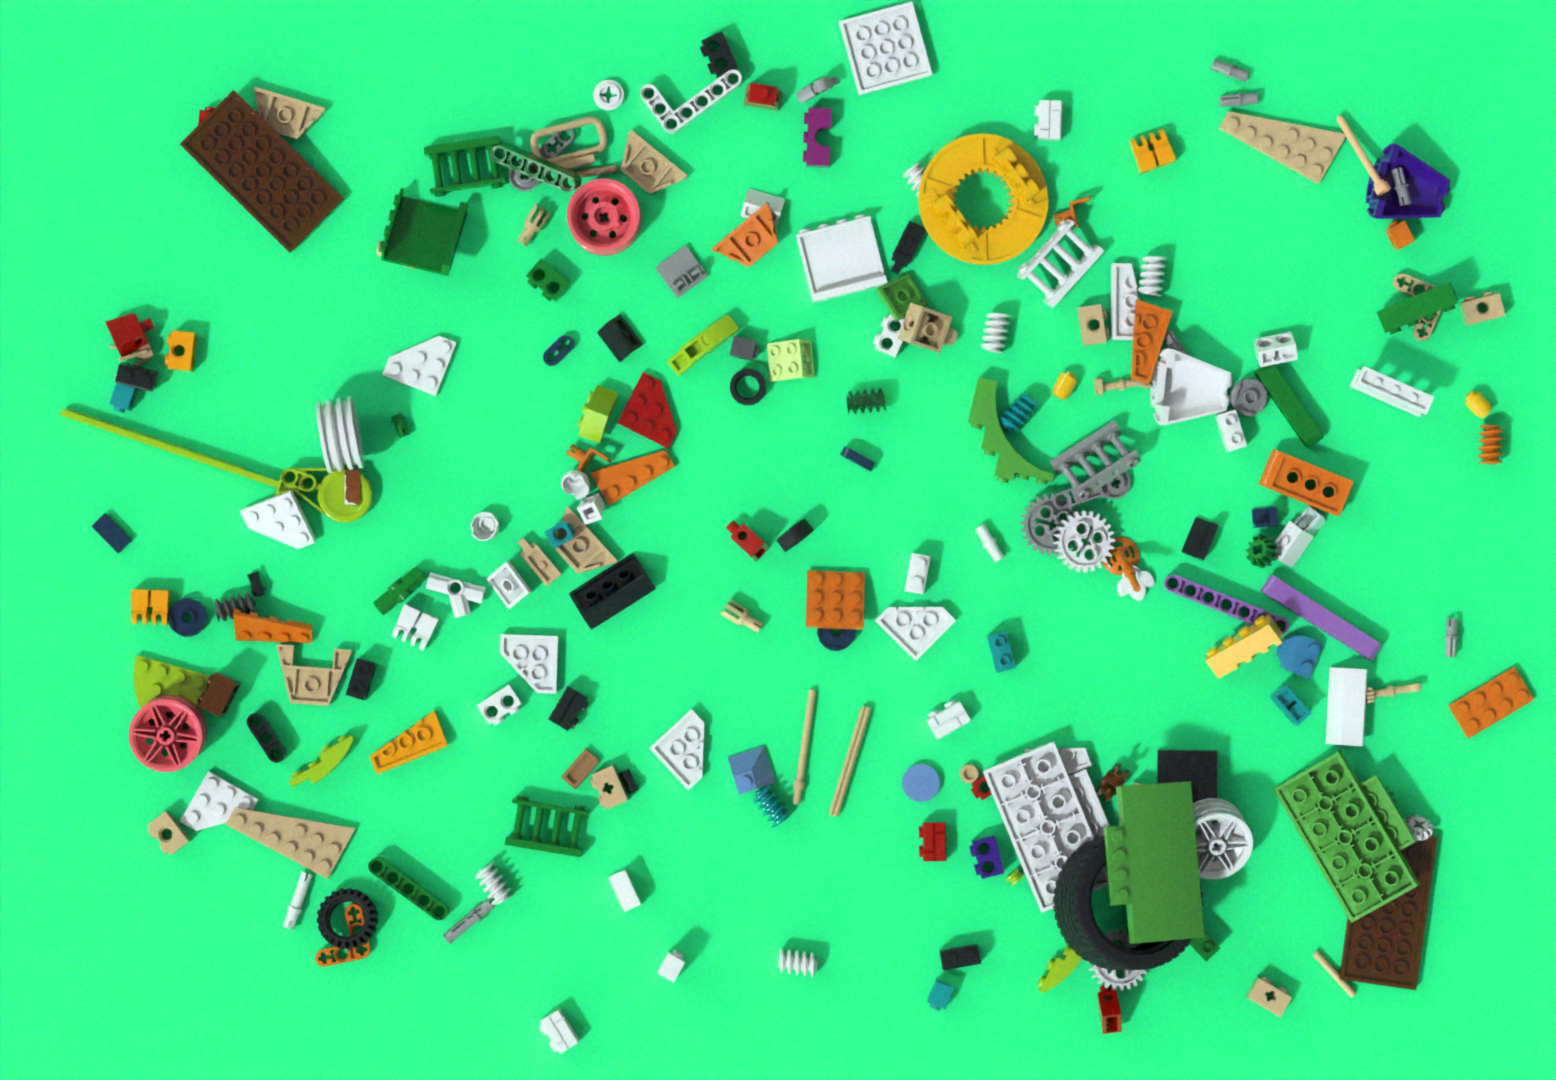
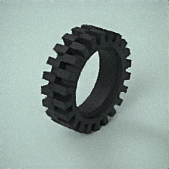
M342 888L337 892H331L332 895L326 896L324 903L321 902L320 904L321 908L317 911L318 918H316L319 925L317 927L323 938L335 947L352 950V948L357 949L360 945L368 943L367 940L369 938L372 939V934L376 932V924L379 921L377 919L378 912L372 900L359 890L351 888L346 890ZM343 902L359 904L365 914L363 927L352 936L338 935L331 927V914L335 907Z

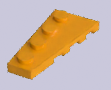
M435 710L369 756L377 775L448 747Z

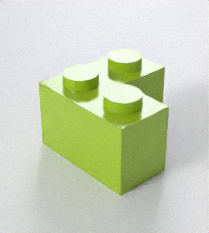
M599 385L596 386L594 392L590 391L587 399L589 404L585 403L581 412L585 415L580 417L577 426L580 428L578 436L597 443L601 442L609 417L615 406L618 392Z

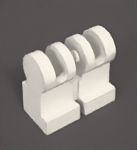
M404 604L392 637L397 638L400 631L404 630L402 641L406 642L411 636L412 627H415L417 630L412 635L410 645L415 646L418 638H421L422 642L419 649L424 651L440 619L426 612H423L420 617L421 610Z

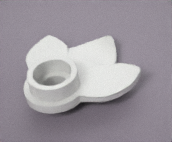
M1133 565L1136 571L1135 576L1141 587L1140 591L1135 592L1129 579L1125 577L1123 572L1122 579L1117 584V591L1120 597L1129 593L1136 601H1142L1146 593L1145 587L1154 586L1155 582L1149 572L1140 571L1137 566Z

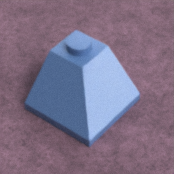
M764 746L727 757L739 795L776 782Z

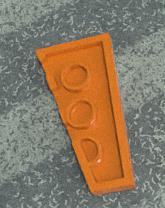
M1137 299L1135 300L1130 379L1150 384L1173 311Z
M666 450L593 471L590 474L610 506L675 466Z
M234 609L233 611L236 641L313 643L312 624L293 620L284 622L273 616H269V618L259 617L258 613H240L241 610Z

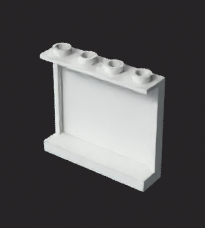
M866 214L855 217V220L849 222L847 219L836 221L837 225L833 226L823 224L817 226L818 229L810 231V228L803 229L796 235L813 303L887 284L871 223V216L866 217Z

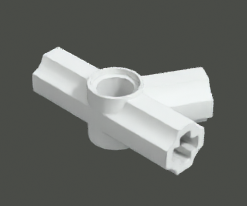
M431 572L426 585V589L449 595L455 618L470 615L471 611L468 600L482 604L486 591L485 587ZM454 583H459L461 586V590L457 594L451 591V586Z

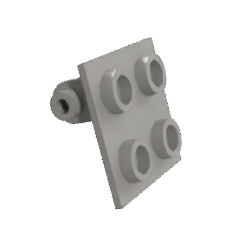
M686 245L655 267L676 298H679L708 277L703 267L698 263Z

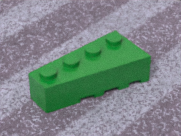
M1447 282L1379 310L1377 315L1384 332H1390L1392 335L1402 331L1401 327L1408 324V327L1419 324V319L1426 317L1428 320L1438 316L1436 313L1443 309L1444 312L1455 309V304L1460 302L1452 283Z

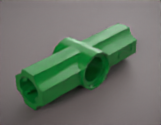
M418 566L414 567L403 578H399L387 588L388 590L373 602L374 606L384 616L398 603L407 599L413 593L412 591L422 584L427 577Z

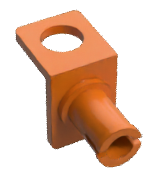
M1086 197L1069 202L1070 208L1068 211L1053 214L1055 225L1058 226L1061 221L1070 219L1075 222L1076 228H1080L1074 206L1092 201V198Z
M572 444L569 448L575 451V453L567 450L566 455L580 462L577 470L582 472L585 471L595 454L609 463L612 462V460L591 447L588 452H584Z

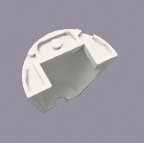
M1164 349L1160 353L1161 360L1156 362L1150 388L1151 407H1154L1156 411L1153 416L1159 425H1169L1227 411V406L1230 404V396L1227 395V389L1232 385L1230 372L1174 349Z

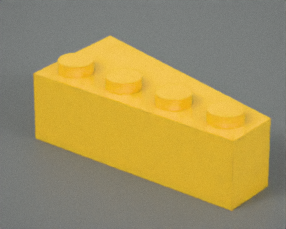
M1270 614L1266 616L1261 615L1254 621V624L1249 627L1248 625L1244 626L1238 631L1239 634L1234 637H1227L1223 640L1222 645L1219 647L1214 646L1206 652L1205 661L1218 679L1239 668L1240 662L1248 663L1253 660L1257 655L1256 653H1266L1272 644L1275 643L1276 646L1282 644V631Z

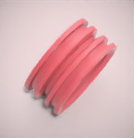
M595 179L583 184L572 195L567 207V223L573 238L584 250L599 256H611L626 250L636 240L641 228V212L634 194L624 184L612 179ZM595 197L599 198V203L597 204L592 202ZM612 199H618L619 203L613 205L611 203ZM587 213L589 218L583 220L582 214ZM602 215H603L604 217H605V215H608L609 221H608V222L604 221V223H602V220H601L600 217H601ZM625 215L627 221L621 222L620 217ZM596 230L597 236L591 237L590 232ZM611 231L616 232L615 238L609 237Z
M177 695L159 696L149 701L135 714L129 728V743L135 757L146 767L159 772H173L189 765L202 751L207 737V725L200 709L190 700ZM168 711L174 714L173 718L167 717ZM149 719H154L156 724L150 725ZM183 723H187L189 725L188 730L183 729ZM165 731L171 734L168 739H165V735H162ZM152 738L154 743L149 745L146 743V739ZM181 742L186 743L187 747L185 749L180 747ZM163 749H167L168 756L162 755Z

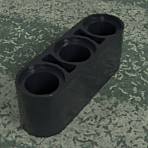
M260 713L251 714L247 718V725L267 757L274 763L284 761L287 757L286 748L265 716ZM255 716L261 719L259 727L252 725V719ZM266 732L272 736L269 743H265L262 739L263 734ZM276 748L282 751L280 759L273 757V751Z

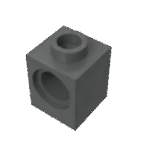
M734 336L730 356L752 361L753 357L758 355L759 346H756L755 340Z

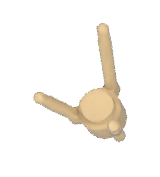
M149 342L140 347L135 353L120 357L119 361L138 357L141 360L133 364L137 366L150 361L149 358L154 356ZM116 345L109 346L110 349L117 348Z

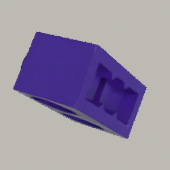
M992 835L973 840L969 848L971 856L976 857L977 864H974L976 875H980L981 879L1004 874L995 836ZM981 843L989 845L987 853L982 854L979 852L978 847ZM990 861L993 863L994 868L991 872L984 871L983 865L985 862Z

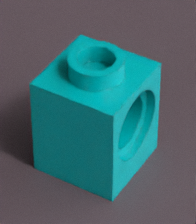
M116 383L109 404L114 406L113 410L122 413L125 410L131 411L138 389Z
M566 521L545 531L553 549L574 539L573 534L576 533L572 524H567ZM559 529H565L567 533L566 537L562 540L556 537V532Z
M935 979L927 1002L930 1003L929 1007L938 1011L941 1008L946 1010L954 987Z

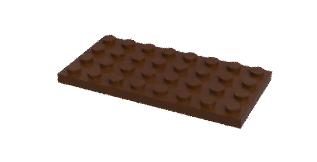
M234 90L180 143L289 253L344 199Z
M1431 836L1426 840H1417L1401 850L1420 883L1417 887L1352 923L1347 916L1339 979L1416 990L1437 837Z

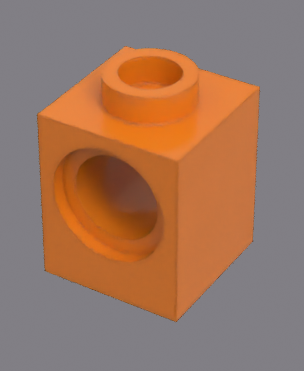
M1396 220L1388 225L1389 229L1385 231L1395 251L1415 241L1405 220L1402 222Z

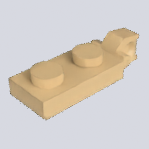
M524 537L517 542L523 549L520 553L523 556L522 558L546 586L562 575L534 542L529 545Z

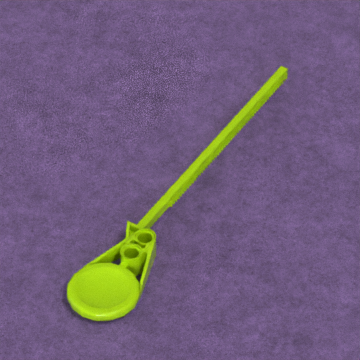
M70 408L67 410L62 409L60 413L61 416L276 487L275 495L292 490L325 516L336 522L350 523L357 521L368 512L372 505L373 491L371 484L362 473H360V505H345V470H349V468H344L342 472L334 469V472L326 475L320 484L315 476L308 474V471H327V468H288L282 472L280 480L276 481L245 470V467L242 468L240 466L238 468V464L236 466L235 463L231 465V462L228 464V461L225 463V460L221 462V459L218 461V458L215 459L214 456L211 459V455L209 457L208 454L204 456V453L201 455V452L198 453V451L194 453V450H187V447L184 450V446L182 448L181 445L177 447V444L174 446V443L171 444V442L167 444V441H160V438L158 440L157 437L154 439V436L150 438V435L147 437V434L144 435V433L140 435V432H134L133 429L131 431L130 428L127 430V427L123 429V426L120 428V425L117 426V424L113 426V423H107L106 420L104 422L103 419L100 421V418L96 420V417L93 419V416L90 417V415L86 417V414L83 415L82 412L80 414L79 411L76 413V410L73 412V409L70 410ZM289 472L295 474V480L291 483L286 479ZM307 478H311L314 482L313 486L309 489L304 485ZM318 489L317 498L320 507L301 493V491L314 492Z

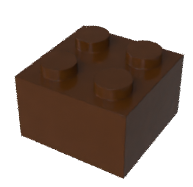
M215 672L214 675L211 674L207 681V685H209L207 691H203L199 697V707L218 717H225L241 682L222 672Z

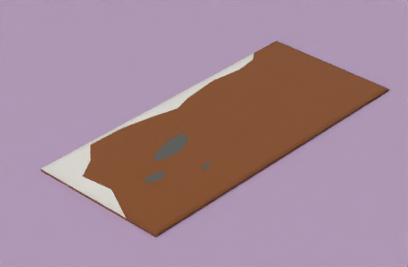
M345 470V505H360V470Z

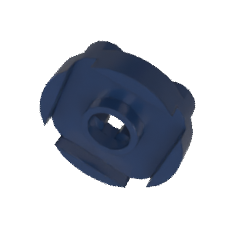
M189 598L181 599L175 602L169 611L168 622L171 629L177 634L184 637H192L199 634L206 627L207 612L199 601ZM186 612L193 616L190 623H187L185 620L183 621Z
M817 628V635L820 643L825 648L832 651H840L847 648L854 641L856 630L839 629L842 631V634L836 638L833 637L834 634L831 633V629Z

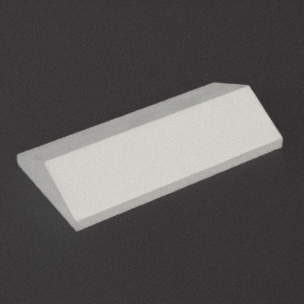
M1330 667L1325 744L1364 746L1368 669Z

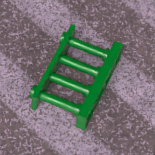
M500 136L423 147L424 155L432 159L436 188H430L431 195L435 194V197L446 196V192L492 186V189L503 187V184H507L506 178H500L498 163L491 158L492 148L501 144ZM486 148V151L489 152L492 179L481 181L477 152H479L478 149ZM467 151L470 154L473 182L462 184L458 155H460V152ZM443 154H448L451 157L455 185L443 186L439 161Z
M517 796V799H512V803H516L518 806L513 834H511V837H506L505 845L582 857L583 849L579 848L578 838L582 815H589V811L585 810L586 807L574 805V808L532 802L528 801L529 797ZM525 805L537 807L530 840L522 839L521 835ZM544 808L556 810L552 836L548 843L541 842L540 838ZM563 811L575 813L571 839L567 846L560 845L559 841Z

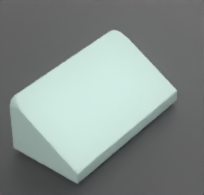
M1309 505L1293 523L1314 535L1326 520Z

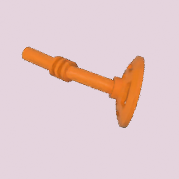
M1113 538L1115 541L1111 542L1110 545L1116 542H1123L1122 546L1109 549L1108 551L1111 555H1114L1116 562L1109 556V560L1113 565L1110 566L1108 562H1102V564L1112 574L1122 575L1123 572L1125 577L1129 579L1133 590L1138 592L1141 587L1135 576L1136 571L1133 565H1138L1139 550L1135 543L1128 538ZM1129 546L1132 547L1135 554V558H1132V552L1128 548Z

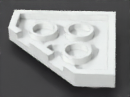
M441 336L434 337L390 356L382 375L436 396L457 343Z
M292 490L240 510L249 529L291 547L300 549L317 541Z
M888 607L875 620L915 661L956 621L943 607Z
M500 634V654L535 692L557 694L558 636Z
M692 709L649 748L687 790L693 787L703 775L705 723Z
M208 771L180 822L195 831L227 823L235 807L253 810L259 799Z

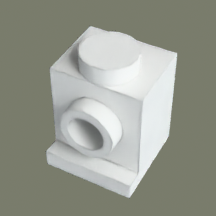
M599 493L581 500L577 509L585 525L603 518L602 512L605 504Z

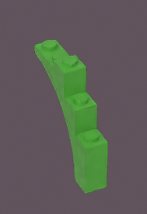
M978 377L967 423H970V427L982 430V427H986L980 450H984V454L989 456H995V453L999 454L994 477H998L997 481L1008 483L1009 480L1013 481L1015 474H1018L1017 478L1029 480L1030 477L1037 479L1036 483L1044 485L1052 482L1054 474L1041 470L1027 462L1007 441L1000 427L996 412L995 396L997 381Z

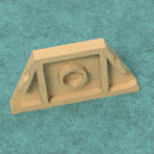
M254 87L258 114L282 136L298 140L326 110V108Z
M630 129L621 164V172L650 195L688 177L682 170Z
M567 507L561 522L571 523L576 533L573 534L574 539L555 550L577 574L617 563L618 560L577 515ZM559 529L556 537L560 540L564 539L567 535L566 530Z

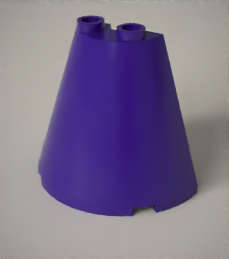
M1392 143L1383 150V157L1377 158L1374 168L1380 178L1388 182L1391 189L1387 193L1377 196L1374 191L1375 183L1371 176L1369 177L1366 203L1370 207L1367 209L1370 217L1375 219L1441 217L1445 210V203H1443L1444 195L1447 196L1450 191V179L1398 144ZM1398 167L1403 168L1406 183L1409 184L1408 190L1412 203L1405 206H1400L1397 191L1394 190L1396 186L1392 170Z

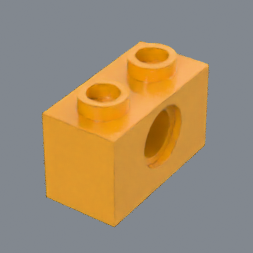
M171 331V335L169 334L167 338V346H170L169 354L166 353L165 365H168V369L193 372L197 341L196 333ZM179 346L185 348V353L182 356H177L176 349Z

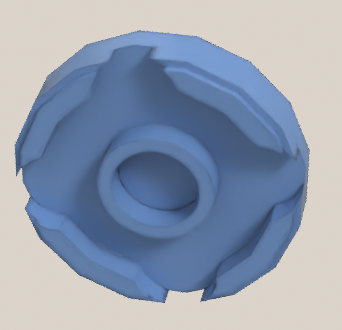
M915 764L909 767L902 778V788L905 794L911 800L917 802H926L934 798L940 787V779L936 770L925 764Z

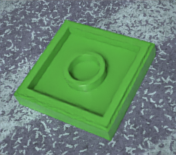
M909 274L903 275L876 289L877 294L896 322L905 318L910 303L923 307L928 306L927 301Z

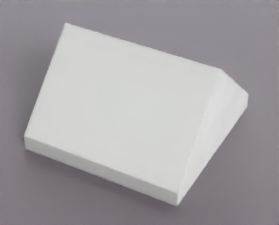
M509 560L486 578L508 609L533 592Z

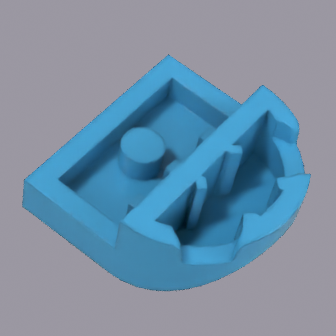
M1292 634L1287 638H1283L1282 644L1278 645L1276 653L1277 657H1279L1280 666L1286 671L1310 679L1323 643L1299 634Z

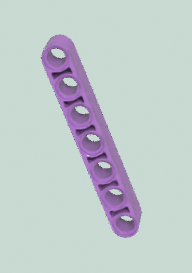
M1168 575L1163 580V587L1168 592L1248 624H1254L1259 614H1264L1265 616L1270 614L1275 622H1283L1284 629L1282 634L1289 630V622L1283 617L1178 575ZM1170 578H1174L1177 581V586L1174 589L1169 588L1167 584ZM1188 585H1192L1195 588V593L1192 596L1187 595L1185 592ZM1206 592H1210L1213 595V600L1210 603H1206L1203 599V595ZM1224 599L1229 600L1231 603L1228 610H1224L1221 607V602ZM1242 606L1246 607L1249 611L1246 617H1242L1239 614V609Z
M1271 574L1260 590L1271 599L1370 661H1373L1382 647L1381 643Z

